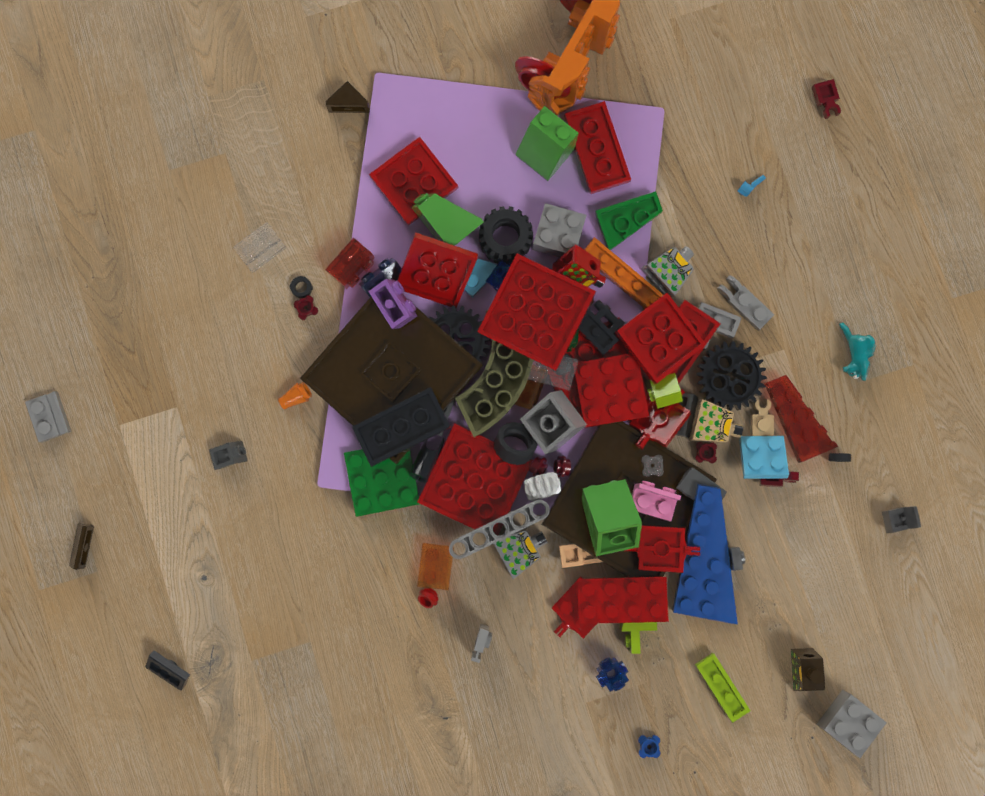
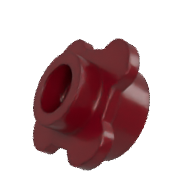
M306 296L294 302V308L299 313V319L306 320L310 315H317L318 308L314 306L312 296Z
M698 442L696 444L697 455L695 460L698 463L708 461L711 464L715 463L717 460V445L714 442L709 444Z
M563 455L562 457L558 456L553 465V470L557 473L558 477L568 476L571 470L570 459Z
M538 456L534 459L529 468L534 477L545 473L548 467L546 464L547 459Z

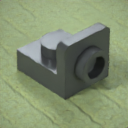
M242 441L229 442L209 449L214 470L248 461L246 449Z

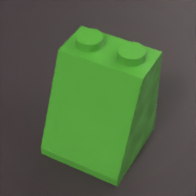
M544 106L530 122L515 155L545 180L549 181L574 151L578 132Z
M435 193L421 194L414 200L415 205L411 207L435 239L454 246L484 223L481 218Z
M614 480L606 484L591 485L583 488L582 504L595 555L601 556L639 547L642 521L626 480Z

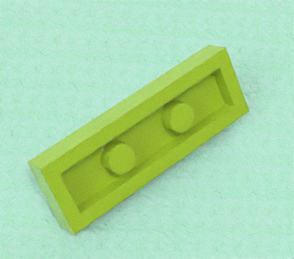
M711 653L695 664L732 723L751 711L714 653Z

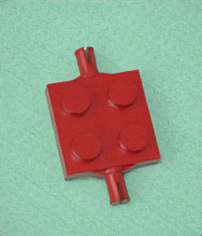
M681 389V394L683 395L685 391ZM649 398L646 400L649 417L634 419L630 422V426L642 434L635 445L643 450L647 442L651 440L666 448L689 418L691 412L681 406L680 403L657 408L656 401L651 402Z
M642 525L639 547L624 550L637 552L639 557L638 570L683 573L686 555L700 556V552H695L700 551V546H687L685 528Z
M577 581L552 607L562 621L554 631L555 634L560 631L557 635L560 638L569 628L576 631L584 639L598 624H579Z

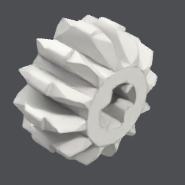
M555 472L537 475L524 481L525 494L528 500L531 501L554 496L561 492L560 478H558Z

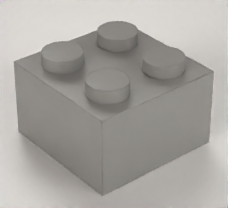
M545 203L532 250L560 258L575 244H579L586 215Z
M562 390L550 392L520 419L545 454L557 451L587 425Z
M842 690L816 725L851 753L861 758L887 722L852 694Z

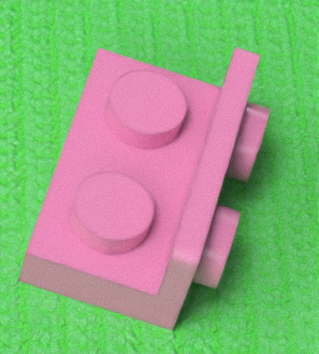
M642 481V484H635L632 498L637 511L671 522L676 502L681 499L680 495L675 494L676 490L663 487L662 490L654 488V483Z

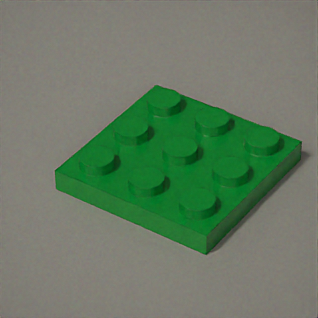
M363 449L344 453L356 517L419 505L417 503L419 499L417 483L409 475L413 467L410 450L398 464H395L391 459H387L373 467L370 466Z

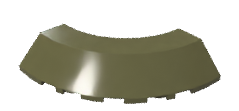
M492 340L488 363L480 378L468 390L455 397L473 437L488 430L508 413L525 388L534 360Z

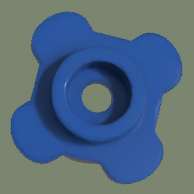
M642 735L639 737L640 750L638 753L640 757L658 758L661 754L659 750L660 738L657 735L652 737Z

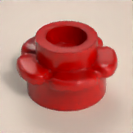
M424 588V590H420L418 601L423 607L432 608L438 604V594L434 589Z

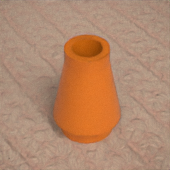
M304 382L296 383L282 397L278 398V401L285 410L309 401L312 394Z

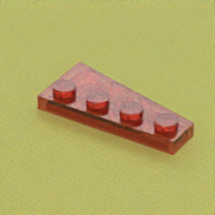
M787 375L764 383L798 463L838 447L835 441H832L827 435L825 427L816 420L812 409L803 402L801 394Z

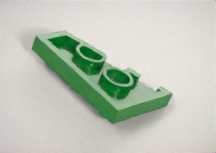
M655 191L596 210L595 215L606 247L612 250L660 215L663 210Z

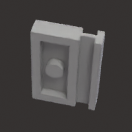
M53 391L50 394H45L25 402L38 442L43 443L62 434L72 432L58 392Z
M480 624L471 661L480 663V653H483L484 648H489L492 633L489 632V626Z

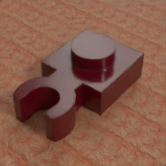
M834 79L814 84L811 88L817 107L824 106L823 117L825 119L830 117L829 110H833L835 116H839L841 108L835 102L840 97Z

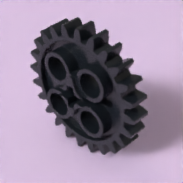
M453 305L450 312L444 307V314L441 315L440 312L436 311V319L429 317L440 328L443 325H448L450 327L448 335L453 339L455 335L459 339L475 338L473 342L461 341L458 344L462 347L471 345L473 348L471 355L483 364L480 357L488 356L483 351L484 349H490V346L485 344V342L491 339L477 332L482 321L478 322L479 314L472 316V309L465 313L464 306H461L460 310L457 311L455 305ZM464 324H470L472 327L471 332L467 335H463L460 331Z
M732 341L729 347L726 342H723L721 348L718 345L713 346L714 352L710 349L706 351L708 357H701L704 364L697 365L702 372L696 373V376L702 379L696 384L703 385L704 387L699 392L707 393L704 399L712 398L711 403H719V406L722 408L727 405V410L729 411L733 409V405L737 411L741 410V404L745 408L749 407L748 400L755 403L756 398L754 395H762L758 389L766 387L761 381L767 379L766 376L761 375V372L765 371L766 368H760L759 366L763 359H755L758 352L750 354L752 347L744 350L743 343L736 347L735 341ZM720 358L728 360V368L720 365ZM741 364L748 367V375H744L741 372ZM713 369H716L717 371L722 372L724 374L733 372L732 376L736 378L730 381V376L714 373ZM714 378H719L722 381L721 388L714 386ZM740 379H747L749 380V383H746ZM735 384L742 387L743 392L741 395H737L734 392Z

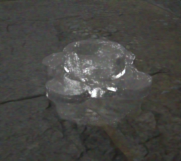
M645 455L642 457V462L644 463L642 474L644 476H661L664 473L662 456L649 457Z

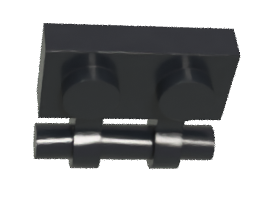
M598 300L593 306L599 312L595 315L588 309L578 329L603 356L619 341L614 333L625 322L621 318L618 319L610 311L611 308L607 304L604 305ZM605 317L612 326L608 329L600 320L601 318Z

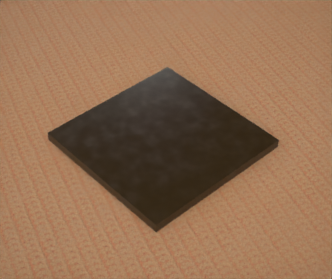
M371 296L300 379L351 425L355 426L430 387L433 389L444 411L481 369L483 364L417 307L415 310L416 318L401 328L392 329ZM411 448L389 459L398 464Z
M624 422L599 425L551 506L548 516L541 525L629 578L663 577L665 572L638 570L639 557L637 552L623 550L601 556L595 555L582 504L583 488L625 479L631 495L634 485L642 484V481L654 483V488L662 490L663 487L676 490L675 494L680 495L681 499L676 502L671 522L639 513L642 525L685 528L686 536L694 501L676 489L685 471L692 467L714 483L717 479L655 441L649 440L643 450L635 445L642 436L641 432Z

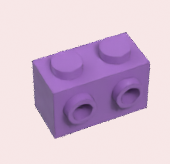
M385 279L368 291L392 329L401 328L417 317L415 313L416 307L410 299H406L403 294L404 288L398 281Z

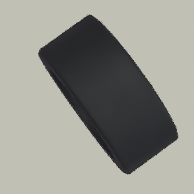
M517 422L503 425L494 440L496 454L503 461L514 465L525 464L531 460L538 446L524 424ZM509 436L517 437L526 444L528 449L523 451L515 450L506 444L504 438Z

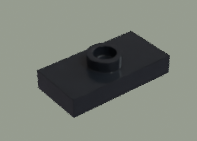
M156 651L149 655L145 665L148 670L181 691L186 686L190 674L178 667L174 661L166 659Z

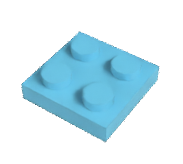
M784 436L740 437L739 444L744 479L788 478L789 470Z

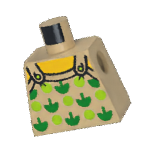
M702 399L697 403L689 441L724 444L728 442L729 435L740 438L744 426L732 423L734 418L733 412Z

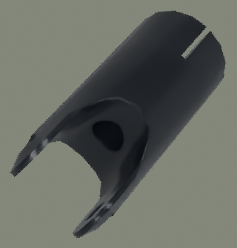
M444 438L436 450H429L426 447L428 439L423 442L409 473L413 479L424 483L428 481L443 447Z

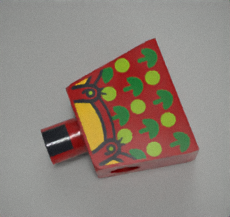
M576 244L553 263L552 266L553 271L587 287L594 285L601 288L606 280V277L600 274V260Z

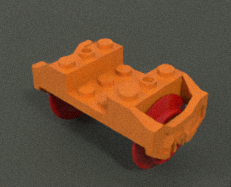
M560 0L566 10L571 13L568 24L577 28L561 57L548 52L543 61L528 56H523L516 60L515 69L518 73L519 81L529 91L528 98L539 111L546 106L559 116L560 113L574 106L577 99H582L588 82L587 76L590 72L588 67L590 58L587 55L590 49L603 55L606 48H611L615 39L613 36L617 30L616 25L620 19L618 14L620 0Z

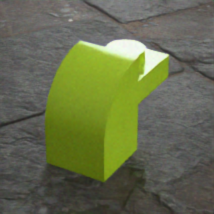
M657 622L620 623L619 629L622 632L628 631V635H625V648H629L631 654H641L640 631H657Z

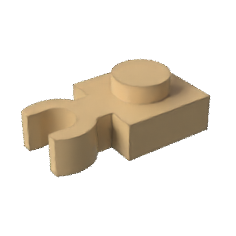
M756 399L753 407L757 414L751 415V436H774V415H768L771 401L765 400V407L761 408L759 406V399Z

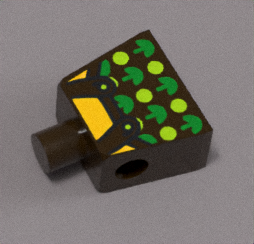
M813 648L791 649L793 691L825 690L823 658Z

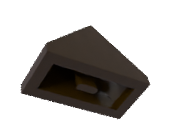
M348 81L326 100V107L329 113L370 112L368 101Z

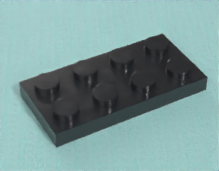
M430 387L352 428L370 466L373 467L451 428L433 389Z

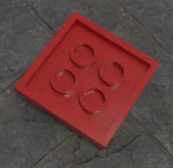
M418 137L369 174L370 178L408 226L419 218L411 207L415 205L414 200L421 194L435 193L445 199L459 188L458 184L421 137Z
M415 232L397 281L404 288V292L450 307L455 305L457 308L478 259V253Z
M668 293L662 295L615 332L654 385L707 345Z
M631 353L573 363L581 415L587 424L584 428L649 417L640 365Z

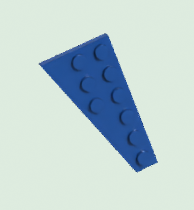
M698 484L686 544L687 546H700V551H695L700 552V556L686 555L683 573L679 574L672 611L673 613L738 625L721 489Z

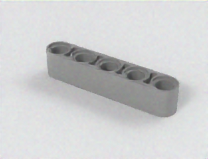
M535 500L453 540L449 546V552L455 559L465 558L545 519L549 514V505L543 500ZM537 503H541L545 507V512L542 516H536L533 513V507ZM516 513H522L525 516V523L521 526L513 523V517ZM496 523H503L506 530L503 535L494 534L493 526ZM478 532L483 533L486 537L485 543L482 545L475 544L473 542L474 534ZM457 542L463 543L466 548L465 552L461 555H457L453 551V546Z

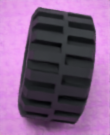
M502 206L498 211L496 209L491 210V214L487 213L484 216V223L480 225L479 243L483 253H486V257L489 260L492 258L497 264L498 262H503L502 265H507V262L512 264L517 253L524 256L529 252L532 243V224L528 222L526 215H522L521 210L514 211V207L509 206V209H505ZM501 226L512 227L518 233V240L509 246L500 245L493 238L494 231Z

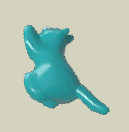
M839 323L849 343L852 359L848 366L843 367V372L848 373L854 379L859 378L861 375V379L866 381L870 368L868 359L874 355L876 348L875 339L871 335H852L847 325Z

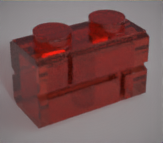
M353 238L325 270L347 290L349 286L353 288L359 282L360 277L358 276L363 271L367 272L373 266V259L375 257L366 247Z

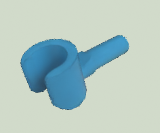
M764 175L760 176L751 185L745 181L738 189V192L747 197L766 177Z

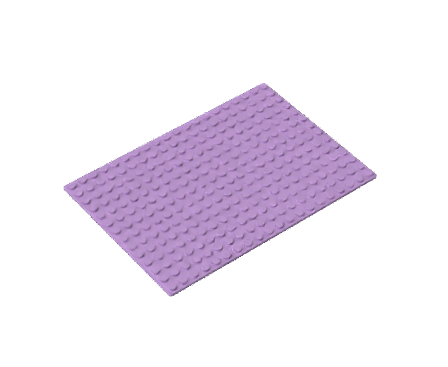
M376 73L339 333L370 298L359 285L362 281L361 278L366 273H373L377 270L379 263L387 258L395 259L402 268L415 232L434 238L420 218L408 226L369 176L371 172L418 137H421L459 186L456 191L445 198L446 200L476 215L483 221L487 213L490 215L491 210L496 209L498 211L502 206L505 209H509V206L514 207L513 210L516 212L518 209L521 210L522 215H526L528 222H531L533 231L529 252L524 257L552 270L553 263L559 257L532 250L545 203L586 215L578 244L582 249H585L594 237L606 246L595 211L656 191L664 109L661 107L605 101L631 177V182L590 194L575 149L549 181L545 180L515 155L530 122L540 112L528 98L529 91ZM577 99L574 106L560 113L558 117L566 122L565 113L597 104L604 100ZM652 221L611 250L644 279H646V275L641 268L648 261ZM480 226L455 245L478 253V259L497 264L494 262V259L491 258L489 260L486 257V253H483L479 243ZM501 226L494 231L493 238L498 244L509 246L518 240V233L512 227ZM498 262L501 269L473 298L464 290L456 308L457 311L460 310L461 306H464L465 313L472 309V316L479 314L478 322L482 321L511 266V262H507V265H502L503 262ZM607 277L601 288L594 285L589 286V288L596 291L593 298L594 303L589 308L595 315L599 311L593 305L598 300L604 305L607 304L611 308L610 311L624 322H629L642 312V306ZM403 292L406 299H410L428 318L433 317L436 319V311L440 312L441 315L444 314V307L449 312L452 310L450 306ZM605 317L600 319L603 323L608 321ZM464 324L460 331L463 335H467L471 332L472 327L470 324ZM448 325L441 327L444 332L449 334L450 327ZM455 335L454 340L457 343L461 341L473 342L475 338L459 339ZM492 340L485 342V344L490 346V349H484L483 351L488 355L487 357H480L483 366L457 396L468 390L484 372L490 357ZM465 345L463 348L472 354V346ZM536 361L533 362L530 376L518 400L496 424L479 435L494 441L503 425L511 422L522 423L520 419L550 392H554L544 365ZM456 400L448 418L451 428L445 430L442 436L435 435L429 438L426 443V447L429 450L438 449L443 438L445 444L454 423L470 430ZM329 404L317 484L321 488L351 491L344 453L360 450L362 447L352 428L353 425ZM598 426L583 428L557 451L545 454L538 445L531 459L534 461L537 456L540 458L545 457L547 459L546 464L548 465L544 473L546 474L554 472V461L557 460L558 456L562 457L563 455L571 461L570 475ZM509 436L504 438L506 444L515 450L523 451L528 449L526 444L517 437ZM423 442L410 449L413 464ZM528 471L524 481L534 477L533 473ZM569 475L564 477H558L560 478L561 489L564 486ZM416 480L420 497L426 483ZM524 481L511 507V512L533 502L528 500L525 494ZM558 494L539 500L547 502L549 508H551ZM541 503L535 504L533 513L535 515H543L545 512L544 505Z

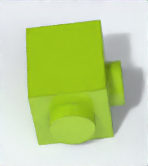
M675 373L667 375L655 385L650 380L651 389H648L651 402L656 401L657 408L683 402Z

